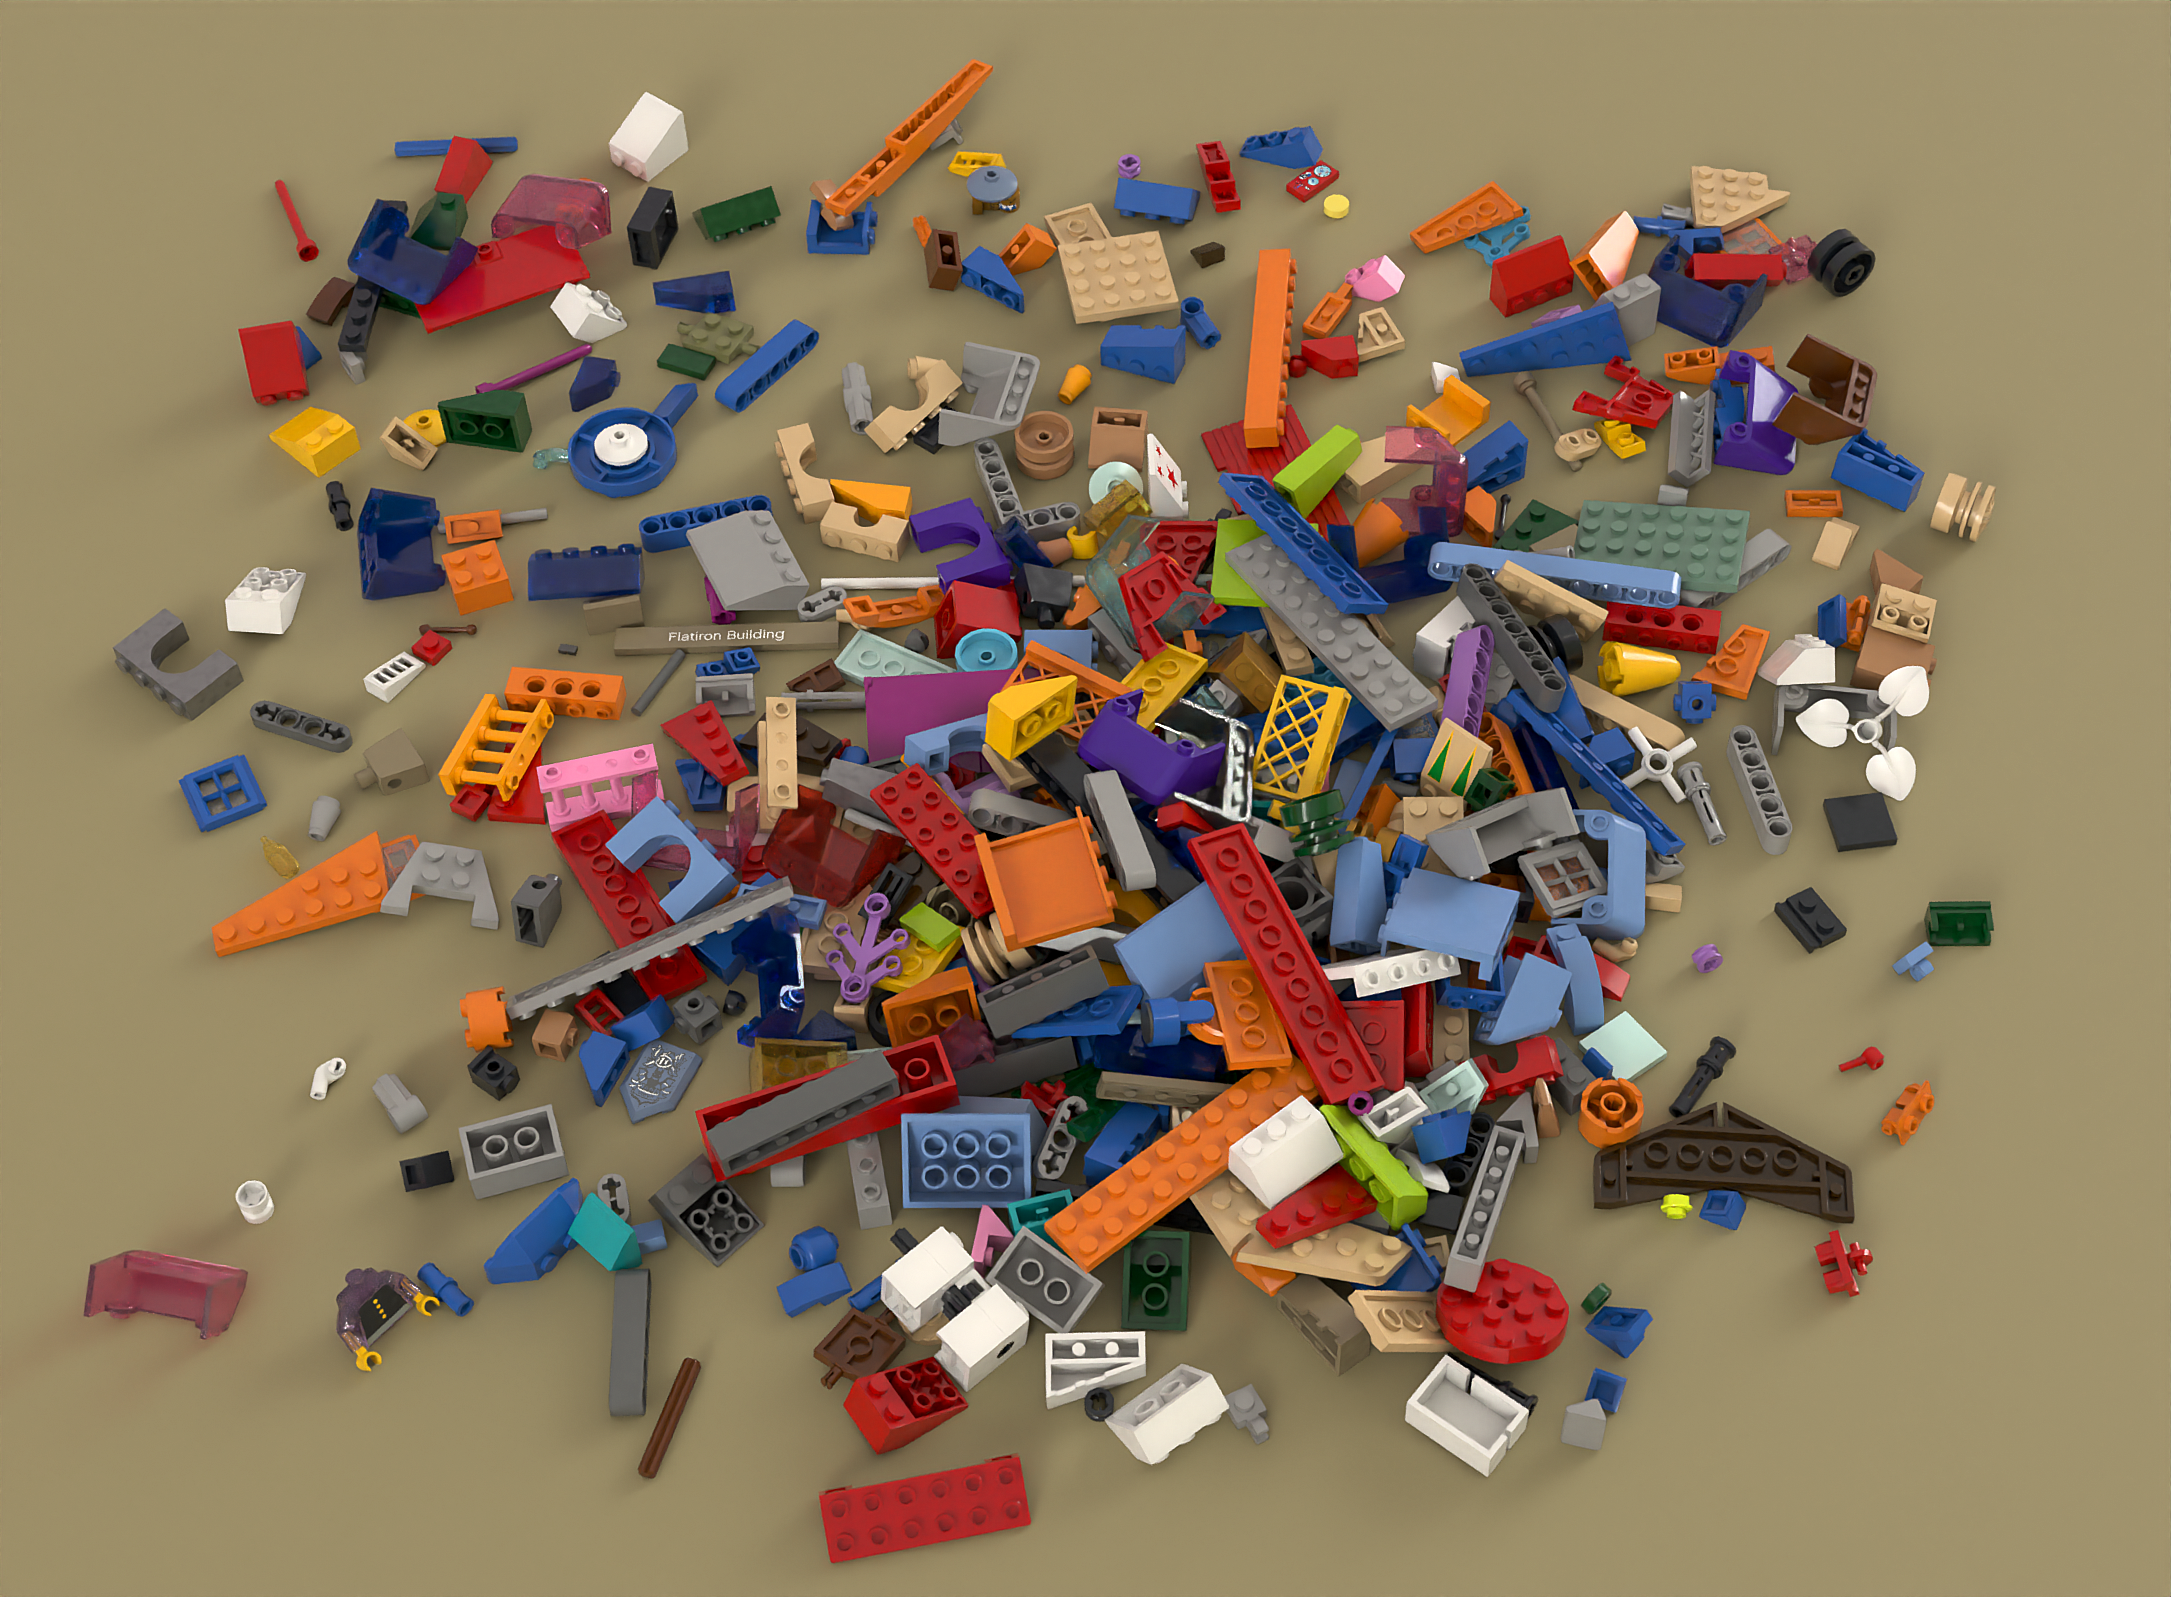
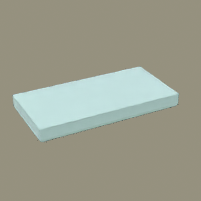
M862 629L856 633L834 661L844 679L864 687V677L956 672V669Z

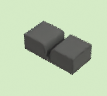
M560 644L558 651L561 654L568 652L569 655L576 656L578 647Z

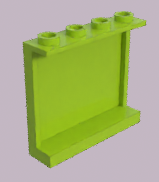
M1218 519L1210 599L1216 605L1220 603L1222 606L1269 607L1225 561V553L1267 534L1266 531L1256 525L1255 520ZM1309 523L1318 532V524Z

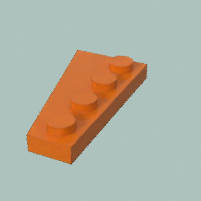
M1491 181L1409 233L1410 239L1426 254L1524 216L1523 209L1494 181Z

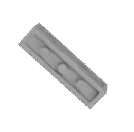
M1710 389L1695 400L1681 390L1673 395L1668 475L1687 488L1711 473L1715 393Z

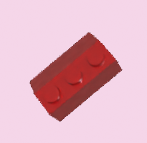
M1558 235L1493 260L1489 299L1505 318L1572 292L1574 270L1570 265V258L1563 237Z
M1431 981L1401 988L1402 1000L1406 1003L1405 1077H1426L1428 1073L1433 1071L1434 990Z

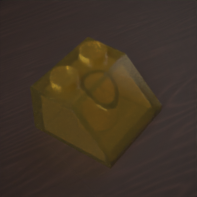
M1125 479L1083 515V522L1092 531H1097V535L1109 546H1114L1119 538L1125 537L1152 514L1153 511L1139 490Z

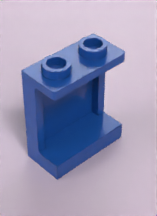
M811 200L806 231L808 253L869 255L870 244H875V229L873 227H877L878 222L877 211H873L872 202L866 203L865 212H851L854 221L853 228L835 231L820 214L823 209L822 204L818 200Z
M1405 1223L1401 1226L1402 1232L1394 1237L1413 1247L1411 1257L1380 1286L1349 1283L1354 1291L1432 1292L1439 1288L1442 1283L1440 1274L1444 1271L1434 1255L1429 1257L1423 1249L1427 1244L1418 1229L1412 1231L1409 1225Z

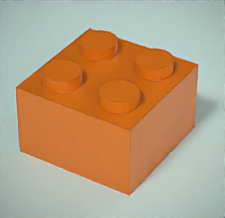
M495 540L441 555L460 616L514 600L509 578Z

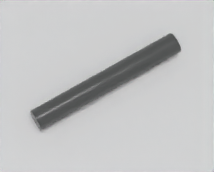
M677 649L631 708L634 715L641 716L686 657L683 651Z

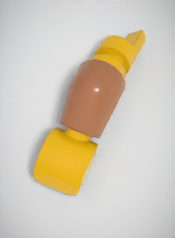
M1073 526L1067 531V539L1063 537L1047 542L1040 541L1038 544H1031V546L1028 543L1004 541L1002 548L1003 551L1014 552L1015 562L1027 563L1029 560L1031 564L1048 568L1055 567L1071 557L1080 560L1092 558L1098 553L1097 531H1090L1087 535L1078 536L1077 528Z

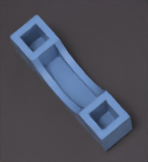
M987 713L905 736L904 762L910 767L918 763L928 776L948 771L949 758L957 753L966 751L982 752V745L986 744L984 741Z

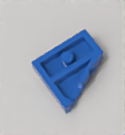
M693 759L676 760V767L694 811L722 810L727 785L723 787L699 762Z

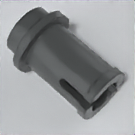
M1394 776L1390 778L1384 777L1382 784L1386 783L1400 800H1403V797L1417 796L1419 786L1394 780Z

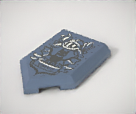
M657 1039L645 1044L619 1087L632 1124L644 1121L645 1117L659 1112L664 1114L675 1110L701 1066L703 1059L696 1053Z

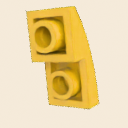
M1608 418L1594 422V428L1602 440L1620 458L1624 459L1646 451L1645 441L1631 432L1630 423Z

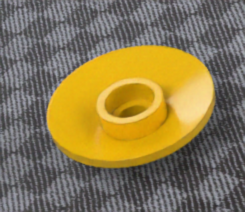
M427 409L417 411L403 421L435 447H439L446 442L438 410Z

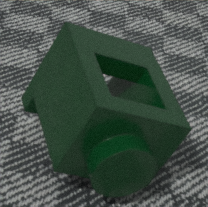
M1493 767L1479 769L1463 799L1471 804V809L1474 812H1478L1504 801L1509 790L1514 788L1516 783Z

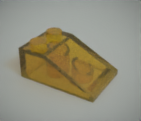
M755 1037L749 1055L750 1094L848 1063L847 1042Z

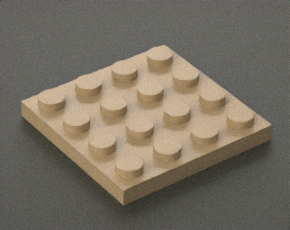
M1159 231L1058 245V256L1076 324L1179 309L1178 297Z

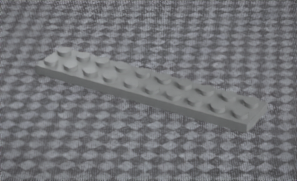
M1268 533L1225 553V561L1389 732L1438 708L1436 697L1353 613L1345 614L1340 612L1336 608V604L1328 596L1320 592V587L1313 580L1307 578L1303 573L1304 571L1287 557L1288 554L1272 542V538Z
M788 876L783 877L510 996L506 1011L511 1020L519 1017L520 1020L527 1019L537 1013L536 1009L546 1004L548 1008L557 1006L565 1001V996L574 992L577 996L582 995L593 989L592 984L604 980L605 983L612 982L622 976L620 972L632 967L633 971L644 968L650 964L649 959L659 955L661 959L669 957L678 952L677 947L686 943L689 946L699 944L706 940L705 935L717 931L718 934L732 929L734 927L733 923L744 918L748 922L760 917L762 910L773 906L774 909L786 906L791 902L789 898L794 897L792 884Z

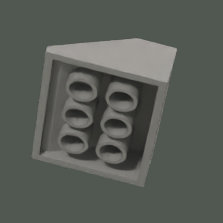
M745 510L687 531L686 536L724 610H797L799 602L804 599L810 585L770 511Z

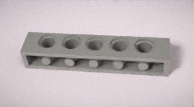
M1494 1125L1449 1255L1444 1284L1473 1293L1476 1292L1520 1159L1525 1138L1524 1133Z

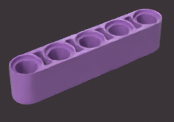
M1486 625L1461 632L1456 637L1441 724L1447 717L1477 738L1480 731L1495 645L1494 635Z

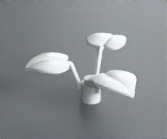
M1921 666L1903 667L1893 671L1884 678L1880 684L1878 695L1882 702L1890 706L1880 715L1876 716L1875 719H1864L1856 725L1847 724L1850 717L1847 707L1836 699H1823L1796 717V722L1807 737L1821 746L1837 747L1842 745L1847 739L1846 729L1852 730L1860 742H1871L1882 754L1873 756L1867 764L1866 776L1869 783L1883 794L1891 796L1898 801L1904 800L1911 791L1915 781V761L1905 748L1895 747L1887 752L1886 748L1878 742L1882 735L1880 721L1894 709L1902 716H1912L1920 713L1926 707L1929 700V686L1926 671Z

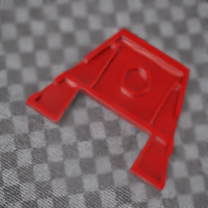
M1615 355L1606 365L1604 375L1625 384L1609 401L1584 390L1574 401L1572 410L1576 412L1656 429L1672 410L1673 395L1675 394L1653 379L1648 382L1639 376L1640 370L1634 366L1629 369L1622 364L1623 359Z
M1163 551L1117 579L1141 656L1145 663L1168 649L1153 622L1188 601L1204 626L1227 612L1220 603L1216 605L1208 597L1209 593L1204 588H1197L1188 579L1189 575Z

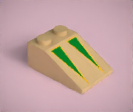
M1446 717L1441 724L1422 770L1419 792L1423 797L1463 796L1464 798L1479 769L1491 768L1493 748ZM1463 799V812L1471 810V804Z

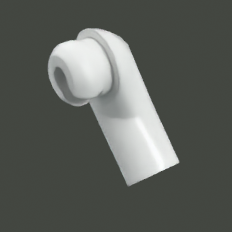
M333 1058L316 1069L310 1092L312 1098L317 1100L324 1099L328 1085L344 1075L346 1063L343 1059Z

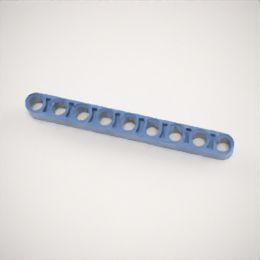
M1448 542L1435 543L1430 552L1428 573L1433 578L1439 580L1459 582L1463 567L1469 563L1481 565L1493 579L1506 560H1509L1586 599L1664 609L1673 608L1680 601L1681 577L1676 572Z

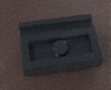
M1812 887L1786 898V901L1781 904L1779 902L1775 904L1774 912L1809 954L1814 949L1822 948L1846 935V927Z

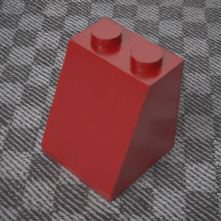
M292 320L238 329L252 395L257 403L273 405L277 403V400L288 399V401H298L303 399V396L310 395L300 334Z
M953 580L934 614L937 658H955L956 646L961 638L971 631L983 628L997 629L1005 632L1014 640L1015 644L1019 643L1022 637V627L1019 626L1020 606L1017 605L1016 593Z

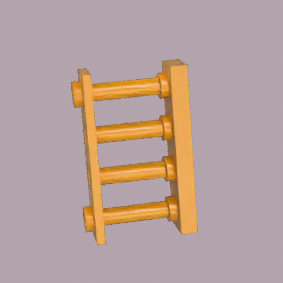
M485 694L438 774L446 794L456 796L466 782L497 785L503 801H509L514 790L518 788L522 776L545 735L553 726L554 715L549 708L547 700L541 699L534 712L531 713L503 710L495 694ZM501 721L526 723L522 733L495 730ZM490 741L515 744L511 753L484 751V748ZM478 762L504 764L499 774L472 771Z

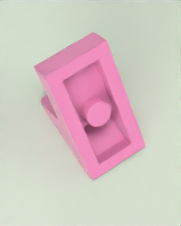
M982 1205L971 1254V1257L975 1260L974 1269L982 1278L985 1277L987 1266L992 1267L995 1251L1005 1252L1014 1239L1010 1231L987 1205Z

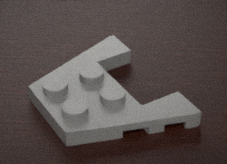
M422 841L381 903L380 912L408 916L412 893L473 901L474 907L470 926L498 929L499 916L481 850Z

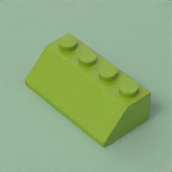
M1323 1105L1319 1107V1112L1324 1116L1344 1154L1343 1158L1337 1163L1378 1201L1376 1210L1395 1232L1401 1229V1226L1405 1223L1409 1224L1426 1213L1428 1199L1426 1188L1421 1182L1414 1181L1408 1174L1405 1164L1400 1159H1395L1388 1151L1385 1142L1377 1141L1360 1122L1358 1116L1350 1111L1348 1106Z

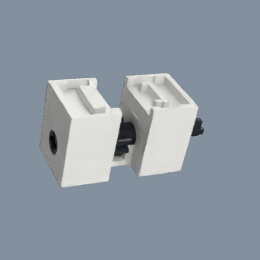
M943 1226L921 1243L905 1227L899 1228L895 1235L890 1238V1241L904 1256L882 1273L881 1300L912 1334L942 1311L950 1322L936 1334L942 1340V1347L934 1355V1358L968 1392L1026 1344L1029 1325L1027 1310L1021 1303L1017 1301L1014 1303L997 1284L991 1288L974 1269L975 1260L963 1249V1243L960 1238L953 1232L948 1233Z

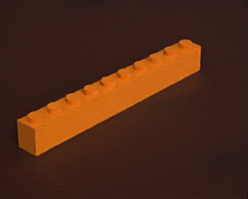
M1290 248L1259 250L1243 428L1246 448L1279 447V436H1284V420L1281 417L1286 416L1285 401H1282V399L1287 398V384L1284 380H1288L1289 371L1288 364H1285V362H1290V348L1287 344H1291V329L1288 327L1293 326V314L1290 309H1294V294L1291 292H1295L1296 289L1295 276L1292 275L1297 274L1296 259H1292Z

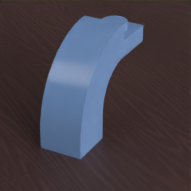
M1576 923L1546 929V939L1558 966L1573 972L1564 993V1015L1574 1036L1594 1032L1604 1026V1002L1598 968L1587 936L1581 935Z

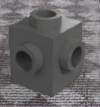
M698 989L689 995L682 996L673 1005L676 1017L673 1020L675 1026L683 1035L687 1033L698 1045L723 1029L717 1003L711 996L705 997Z

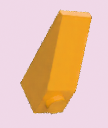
M830 480L835 503L856 507L860 517L874 524L880 521L883 514L905 519L909 522L913 506L911 487Z

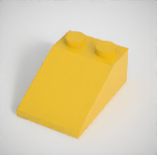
M309 407L269 434V438L318 478L361 449L354 426L336 413L314 407Z
M1075 675L1015 685L993 695L988 702L984 742L1009 762L1073 718L1078 678Z

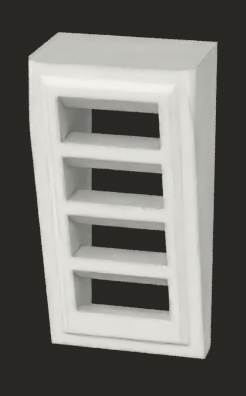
M402 652L369 673L363 679L366 690L389 703L426 666L425 663L406 652ZM405 662H407L408 664H410V665H412V666L408 668L407 666H405V665H403V664H404Z

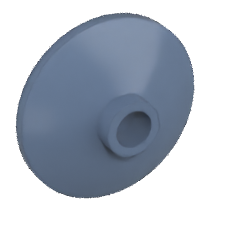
M984 166L976 169L969 175L967 189L974 198L980 201L990 203L1001 202L1010 198L1016 192L1017 178L1010 170L1004 167Z

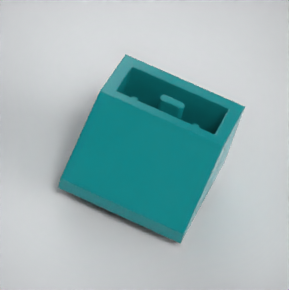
M1070 1189L1008 1203V1220L1013 1237L1015 1238L1022 1226H1025L1073 1261L1044 1231L1045 1222L1073 1203Z

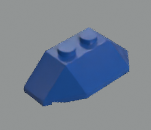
M573 1177L568 1183H564L554 1190L508 1235L497 1248L494 1256L485 1262L483 1266L490 1283L494 1285L539 1280L546 1272L548 1273L556 1267L559 1259L568 1250H573L579 1244L568 1234L573 1221L583 1205V1195L577 1179Z

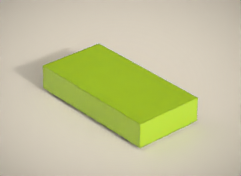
M922 902L899 919L901 927L937 952H940L961 935L958 926Z

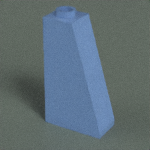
M1359 836L1338 849L1330 946L1367 956L1381 952L1382 943L1377 942L1381 924L1385 925L1387 906L1381 844L1369 841L1368 837Z

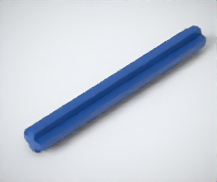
M516 137L470 138L476 140L486 153L515 152L518 149ZM452 139L396 142L394 147L395 154L398 157L447 155Z

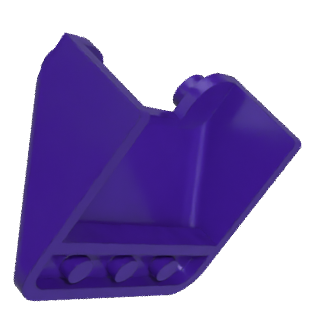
M1730 350L1719 372V378L1748 383L1746 425L1742 422H1735L1726 428L1713 463L1776 475H1787L1793 470L1795 465L1796 437L1773 426L1772 423L1793 392L1798 393V390L1793 384L1751 355Z

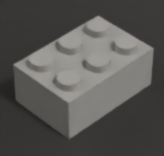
M552 1104L458 1128L469 1180L476 1200L569 1175Z
M1022 1226L985 1278L993 1286L997 1284L1012 1300L1021 1303L1027 1311L1058 1333H1072L1105 1287L1102 1282L1091 1274H1086L1076 1263L1025 1226Z

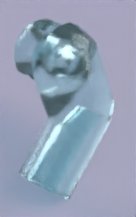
M548 448L535 452L532 457L534 458L533 466L539 469H546L548 466L547 461L570 463L568 449Z

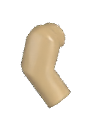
M1597 937L1591 949L1610 962L1617 963L1631 959L1636 954L1638 944L1631 937H1626L1621 943L1611 945Z

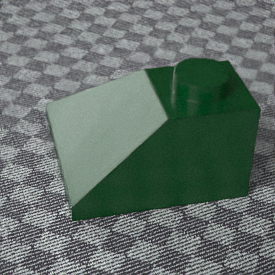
M439 192L418 210L406 241V247L456 251L468 219L463 194Z

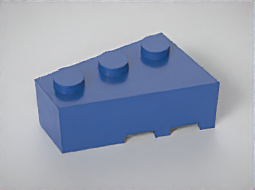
M1509 420L1440 469L1438 489L1453 505V500L1478 485L1486 493H1492L1523 479L1525 476L1529 440Z

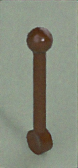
M428 624L420 626L419 631L422 636L429 630L435 633L467 632L469 635H474L477 632V627L473 624L467 627H430Z

